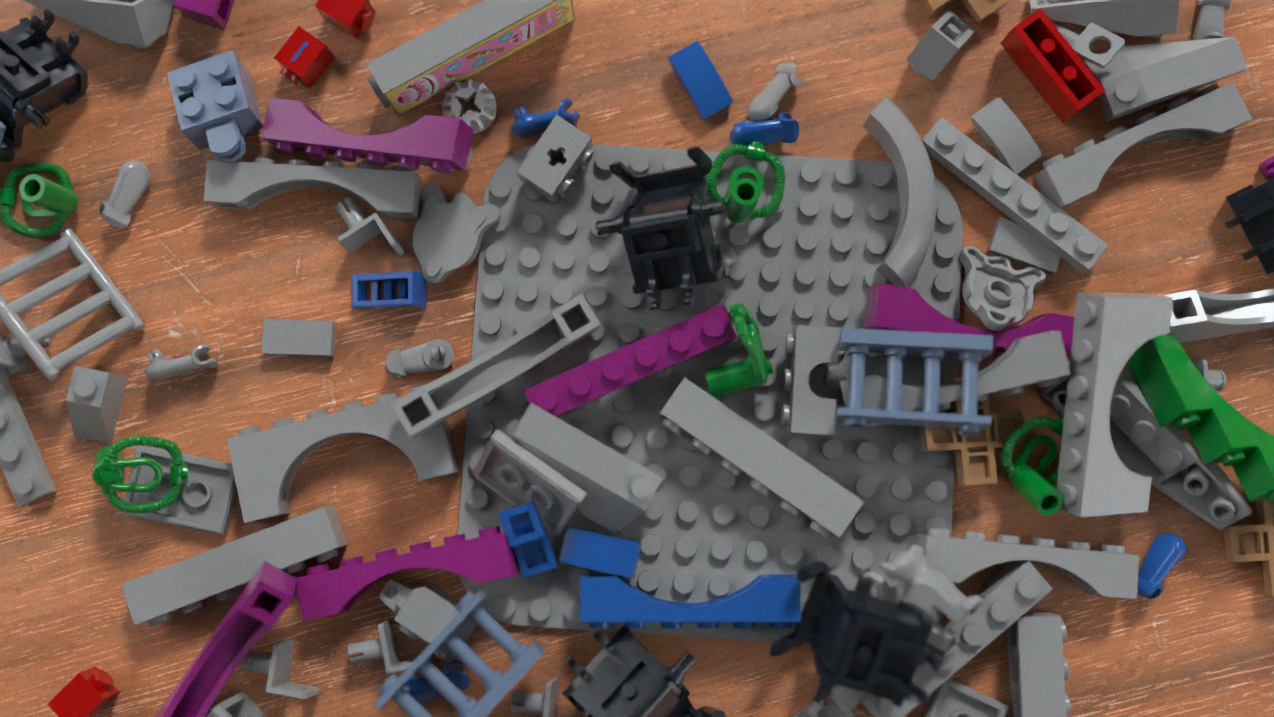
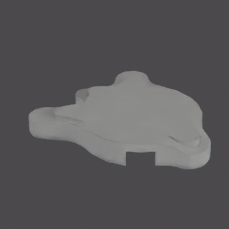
M427 183L421 189L424 208L415 225L412 244L414 252L422 265L423 277L433 284H439L448 275L455 273V270L460 269L465 264H471L480 249L484 233L501 219V211L493 204L475 206L471 198L465 193L457 194L453 202L447 203L442 189L435 183Z
M974 246L963 247L959 254V259L965 267L966 276L962 285V295L968 307L981 319L986 327L994 331H1002L1007 326L1022 322L1033 307V290L1043 283L1046 278L1045 272L1035 266L1017 271L1011 267L1010 259L1006 256L988 257Z

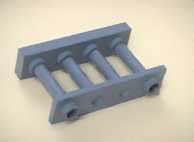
M842 328L839 351H847V355L851 356L849 407H838L836 421H844V426L849 428H865L867 423L957 428L958 434L979 435L981 430H985L992 424V416L977 415L978 362H981L982 358L986 359L992 352L993 336ZM869 352L884 353V357L888 358L886 410L863 409L865 357L869 356ZM907 354L921 355V359L925 360L923 412L901 411L903 358H906ZM944 356L959 357V361L963 362L961 414L939 413L940 360H943Z
M483 589L476 595L469 591L454 607L459 612L457 616L399 678L393 673L377 690L382 696L374 705L380 710L391 698L410 717H433L402 687L417 670L459 711L457 713L459 717H486L543 655L545 648L536 639L529 646L524 642L519 644L479 605L487 593ZM467 616L477 623L510 655L508 659L512 664L503 674L498 669L496 671L492 670L453 632ZM442 643L485 683L482 687L487 692L478 701L473 697L469 700L428 660L429 656Z

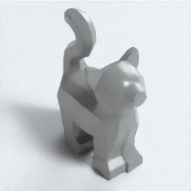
M912 545L898 553L892 562L882 563L879 568L911 584L912 587L903 601L917 605L930 615L933 628L926 646L944 659L953 652L959 642L956 638L958 633L951 627L943 628L937 621L944 613L951 620L960 623L968 613L975 614L983 600L977 595L968 598L963 595L946 575L930 567L921 546ZM875 572L863 574L865 579L868 576L874 580L872 586L876 588L878 598L892 602L890 586L884 577Z

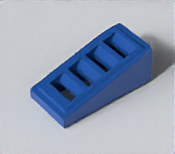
M401 271L352 274V309L424 308L427 306V280L423 277L422 272ZM384 281V300H381V282ZM395 281H398V299H395ZM366 282H371V301H367Z

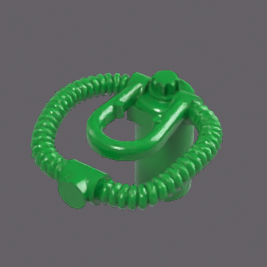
M756 141L751 142L748 147L742 144H731V146L728 145L727 148H723V151H720V154L715 158L712 169L707 175L706 188L710 200L715 201L723 199L717 191L716 182L719 171L728 157L735 154L738 155L739 153V155H745V158L759 162L763 160L773 166L776 174L774 194L769 204L760 209H756V203L763 189L764 180L762 174L751 166H741L732 172L729 178L725 205H727L726 217L734 223L740 224L748 219L754 220L756 217L764 218V216H769L778 209L783 199L786 180L785 169H783L784 165H782V161H779L778 157L776 158V155L765 152L764 145ZM742 174H749L755 178L756 182L750 178L738 180L737 178Z
M34 163L16 167L11 171L12 173L8 174L9 176L6 177L8 180H5L4 184L5 187H1L0 216L3 224L11 231L29 238L41 239L54 235V233L61 229L60 227H63V224H65L64 220L69 219V214L74 212L78 206V196L73 191L74 186L71 184L69 174L63 167L53 163ZM35 173H52L61 182L58 184ZM31 174L26 176L19 186L24 211L34 217H55V220L49 226L36 229L21 225L14 220L11 213L16 196L14 185H16L15 182L21 176ZM31 203L43 207L42 210L33 209Z
M741 303L732 305L729 311L735 331L742 340V343H745L746 350H748V359L705 371L712 397L765 384L768 375L773 373L771 362H767L765 358L762 340L760 339L761 336H759V326L756 323L755 317Z
M1037 416L1036 418H1031V420L1028 419L1027 422L1024 421L1023 424H1020V427L1018 426L1008 436L1009 438L1006 439L1007 442H1004L1001 453V464L1007 477L1010 478L1011 487L1043 516H1051L1057 513L1063 505L1062 494L1053 487V484L1057 483L1059 465L1054 473H1051L1048 477L1043 478L1044 475L1042 474L1057 454L1056 442L1050 436L1036 435L1025 444L1014 465L1011 455L1018 440L1023 435H1026V432L1028 433L1029 430L1045 427L1062 437L1064 418L1061 416L1059 419ZM1039 443L1048 444L1049 449L1043 459H1038L1039 464L1035 469L1024 464L1027 458H1030V453Z
M129 436L128 438L124 437L116 441L111 446H105L98 450L94 459L92 478L96 485L102 488V493L105 494L107 501L114 508L122 512H130L131 514H134V512L135 514H143V512L146 514L147 512L151 513L152 511L164 509V507H168L176 501L181 492L182 483L188 479V466H185V463H183L181 449L174 442L162 438L158 439V437L154 438L153 436ZM133 445H145L146 447L149 445V447H157L170 453L172 463L170 464L169 482H171L170 491L162 499L155 501V503L135 505L125 502L118 497L116 491L150 492L157 488L163 476L162 468L157 461L147 457L125 459L122 450L130 446L133 447ZM146 465L155 472L154 479L148 484L124 483V467L131 466L132 469H135L136 466Z

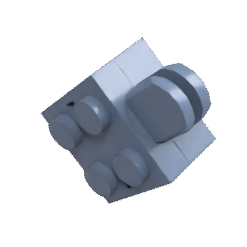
M231 50L167 72L181 131L199 150L209 148L221 162L230 163L239 160L246 152L243 135L263 129L264 123L250 73L236 53Z

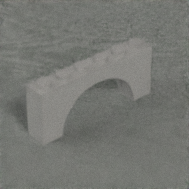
M1077 293L1069 367L1070 375L1067 384L1056 488L1063 496V505L1060 510L1080 518L1148 512L1152 477L1129 470L1116 454L1110 434V405L1117 379L1130 356L1148 340L1159 335L1169 334L1173 297L1147 293Z
M422 386L409 389L410 393L414 392ZM390 393L375 397L376 403L363 406L362 401L341 405L342 411L329 414L328 410H319L308 413V420L294 422V418H286L272 422L273 428L260 431V426H254L238 430L239 436L227 439L244 523L289 514L290 487L300 465L313 451L323 444L346 435L371 434L396 445L412 462L419 481L460 472L448 419L411 439L391 407V404L403 397L397 398L396 393Z

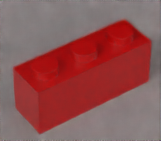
M1041 8L1013 27L1000 43L1062 123L1106 91Z

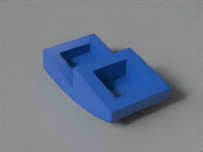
M698 41L667 57L682 88H686L701 119H706L733 103L722 79Z
M534 501L499 512L509 546L514 548L523 578L558 568L559 562Z
M567 526L559 562L634 578L642 543Z

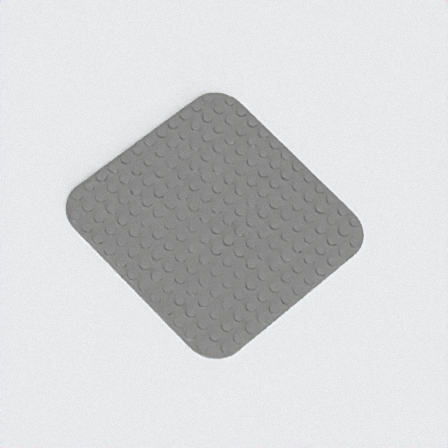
M536 144L524 147L506 158L493 173L483 200V205L493 204L500 209L501 219L484 233L479 249L471 361L509 340L554 309L580 294L584 296L601 325L594 333L467 407L458 535L465 533L466 540L479 538L478 530L495 526L500 527L501 533L505 532L499 512L515 506L475 478L472 473L490 437L497 429L521 445L513 436V433L530 405L524 393L525 389L723 304L735 331L729 308L732 305L741 303L755 317L756 323L759 326V336H761L760 339L762 340L765 358L767 362H771L773 373L768 375L765 384L714 398L864 501L842 536L838 538L830 534L826 539L809 527L812 520L800 513L796 518L781 508L779 505L783 500L772 492L766 497L751 487L752 478L743 472L737 477L720 465L723 458L713 451H711L709 456L705 455L691 445L694 438L686 432L682 431L680 435H677L661 424L665 418L660 415V412L684 377L711 395L706 380V370L748 359L749 354L744 346L745 343H742V340L736 333L737 337L731 343L634 382L559 417L562 421L662 477L663 480L646 510L616 533L585 517L578 508L559 536H555L547 530L558 562L566 527L571 526L641 542L635 577H621L641 591L668 601L685 603L711 601L741 589L760 574H797L798 568L815 561L826 563L830 574L838 576L845 587L854 591L858 575H863L866 572H875L884 577L889 584L892 602L898 604L899 600L903 601L912 587L911 584L883 571L879 567L882 563L892 562L898 553L915 545L916 533L928 534V528L951 530V537L955 451L922 452L919 426L877 424L866 428H849L844 426V421H836L835 418L834 436L787 434V426H782L781 423L783 404L788 405L789 390L783 389L784 370L790 369L791 355H785L786 334H792V329L796 325L840 328V341L842 328L863 329L869 287L879 283L894 285L876 270L890 249L900 222L901 208L897 184L898 176L893 162L776 155V158L778 157L779 161H782V165H784L783 169H785L786 180L782 202L775 212H772L769 216H764V218L748 219L740 224L730 221L726 214L709 216L715 244L730 246L736 252L737 260L730 266L729 274L726 276L725 270H723L719 281L696 285L695 302L692 305L684 304L686 291H681L680 287L662 290L660 309L651 310L652 296H647L646 293L634 294L632 286L635 281L622 234L612 233L598 236L596 221L614 219L616 216H619L625 204L631 202L637 194V189L626 185L609 170L610 164L622 162L636 175L695 165L688 157L687 150L593 144L591 150L594 151L592 159L584 169L578 168L572 177L575 181L571 190L564 198L559 196L555 203L520 181L517 174L518 169ZM704 151L710 157L712 164L717 155L720 154L718 151ZM739 153L738 155L735 154L728 157L719 171L716 182L717 191L721 198H726L729 178L732 172L741 166H751L762 174L764 180L763 189L756 203V209L763 208L769 204L774 194L776 181L773 166L763 160L759 162L745 158V155H739ZM562 156L559 160L553 158V167L557 163L564 165V157ZM742 174L737 178V180L750 178L756 182L755 178L749 174ZM934 176L937 199L934 230L924 261L907 288L915 289L929 305L942 315L959 323L962 263L959 259V254L962 251V220L954 197L947 187ZM707 188L704 191L705 202L712 201L708 196ZM839 351L838 364L834 366L814 367L808 378L809 387L816 396L825 399H836V413L838 407L845 408L839 380L850 378L851 356L847 355V351ZM869 352V356L865 357V374L875 372L887 378L888 358L884 357V353ZM907 354L906 358H903L902 383L924 385L925 360L921 359V355ZM944 356V359L940 360L939 385L948 384V380L957 378L958 357ZM924 408L916 409L914 412H923ZM950 408L941 410L939 413L951 414ZM559 562L558 568L523 578L520 566V573L481 583H476L459 575L467 593L470 591L476 595L482 589L487 593L479 605L497 620L519 626L592 630V628H589V622H580L582 574L609 573ZM813 579L800 582L801 612ZM872 586L869 595L878 598L877 590ZM610 622V628L597 629L599 631L618 632L625 625V622ZM646 622V628L629 629L632 633L774 642L793 633L798 622H791V628L785 629L770 628V622H755V628L748 629L734 628L733 622H719V628L711 629L698 628L697 622H683L682 628L674 629L662 628L661 622ZM805 641L803 644H811V643L808 642V641Z

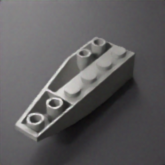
M1126 362L1114 387L1109 415L1112 443L1121 462L1129 470L1151 476V485L1219 530L1250 515L1252 509L1218 463H1204L1187 428L1178 429L1177 426H1159L1129 363ZM1069 375L1061 376V383L1046 386L1040 393L1063 417L1065 414Z

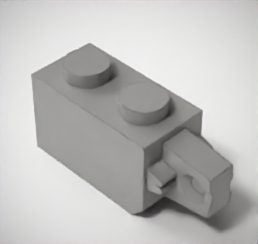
M391 578L378 596L397 614L394 620L401 624L399 629L404 634L413 639L420 637L429 644L459 613L454 608L459 602L431 583L414 588L395 578ZM467 616L453 632L467 644L478 624ZM443 643L433 652L443 659L450 657L454 660L457 657Z

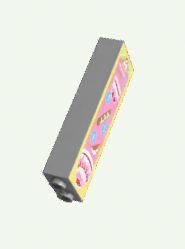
M483 0L367 63L373 75L367 78L384 107L392 106L399 116L454 86L455 82L465 80L575 20L572 0Z

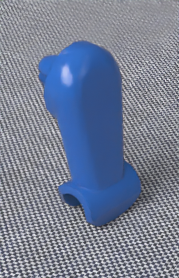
M570 98L561 101L558 109L541 114H528L524 107L518 106L521 114H519L516 108L514 109L513 113L516 122L512 125L511 129L518 137H530L544 132L556 115L572 125L577 124L580 115L577 111L573 113L565 112L573 104Z
M787 112L779 113V119L761 122L742 121L734 124L730 133L731 144H742L747 147L753 141L760 142L764 146L780 140L784 143H795L799 136V124Z
M1165 533L1157 536L1152 541L1138 572L1137 594L1149 599H1156L1163 592L1164 588L1160 584L1174 565L1181 562L1185 556L1186 546L1182 538L1175 534Z
M453 660L444 666L442 674L459 690H465L470 686L468 675L462 672L463 665L461 661ZM413 675L409 678L410 681L407 680L403 684V688L421 706L442 695L426 679H417Z

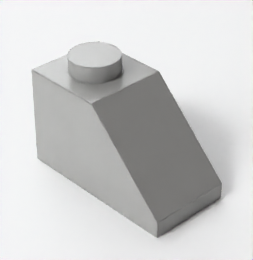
M949 9L928 30L906 60L912 64V69L918 75L925 78L928 77L933 81L976 30Z
M74 366L66 403L75 437L112 444L128 376Z

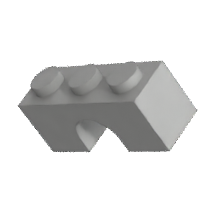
M796 325L792 329V334H786L785 355H791L790 369L784 370L783 389L789 390L788 405L783 404L781 423L782 426H787V434L835 435L836 399H825L816 396L809 387L808 378L811 370L816 366H834L838 364L840 328Z

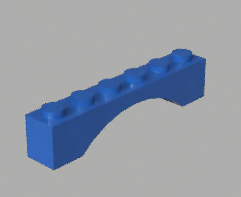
M582 574L580 622H589V628H610V622H625V628L634 629L646 628V622H661L662 628L670 629L682 628L683 622H697L698 628L706 629L719 628V622H733L734 628L742 629L755 628V622H770V628H791V622H801L800 581L796 580V574H760L749 584L730 595L711 601L685 603L651 596L632 586L619 575Z

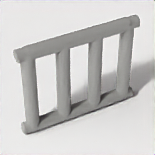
M71 229L61 232L60 239L0 270V286L68 250L73 253L81 264L10 303L0 293V318L49 381L60 376L59 370L131 329L137 332L145 326L133 307ZM89 276L101 290L96 295L30 331L18 316ZM109 303L113 305L122 317L52 358L48 356L39 344L44 339Z

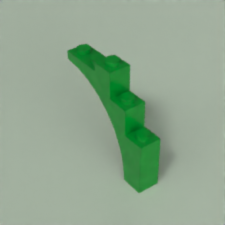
M1174 333L1156 336L1142 344L1130 356L1128 363L1159 426H1177L1178 429L1187 428L1205 464L1222 463L1224 467L1232 466L1250 502L1267 500L1269 504H1274V436L1249 421L1222 398L1188 358Z

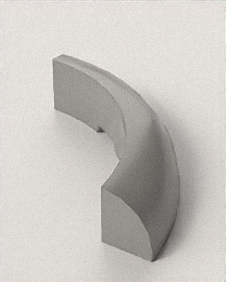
M886 96L870 113L863 127L876 139L889 160L893 162L898 176L897 184L901 214L899 226L891 247L876 270L895 286L907 288L923 263L931 242L937 208L936 184L930 158L921 137L901 109Z

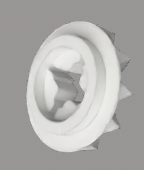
M471 79L462 83L455 82L454 87L449 91H445V98L443 104H441L444 117L462 119L473 129V134L485 130L493 122L497 110L493 93L484 83L474 82ZM475 97L474 104L480 113L468 110L466 114H462L464 109L459 100L469 102Z

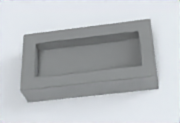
M1004 218L996 220L986 250L987 253L995 256H1006L1010 261L1027 267L1035 266L1050 275L1056 273L1061 259L1060 256L1019 224Z
M263 319L261 353L265 355L334 357L336 322Z

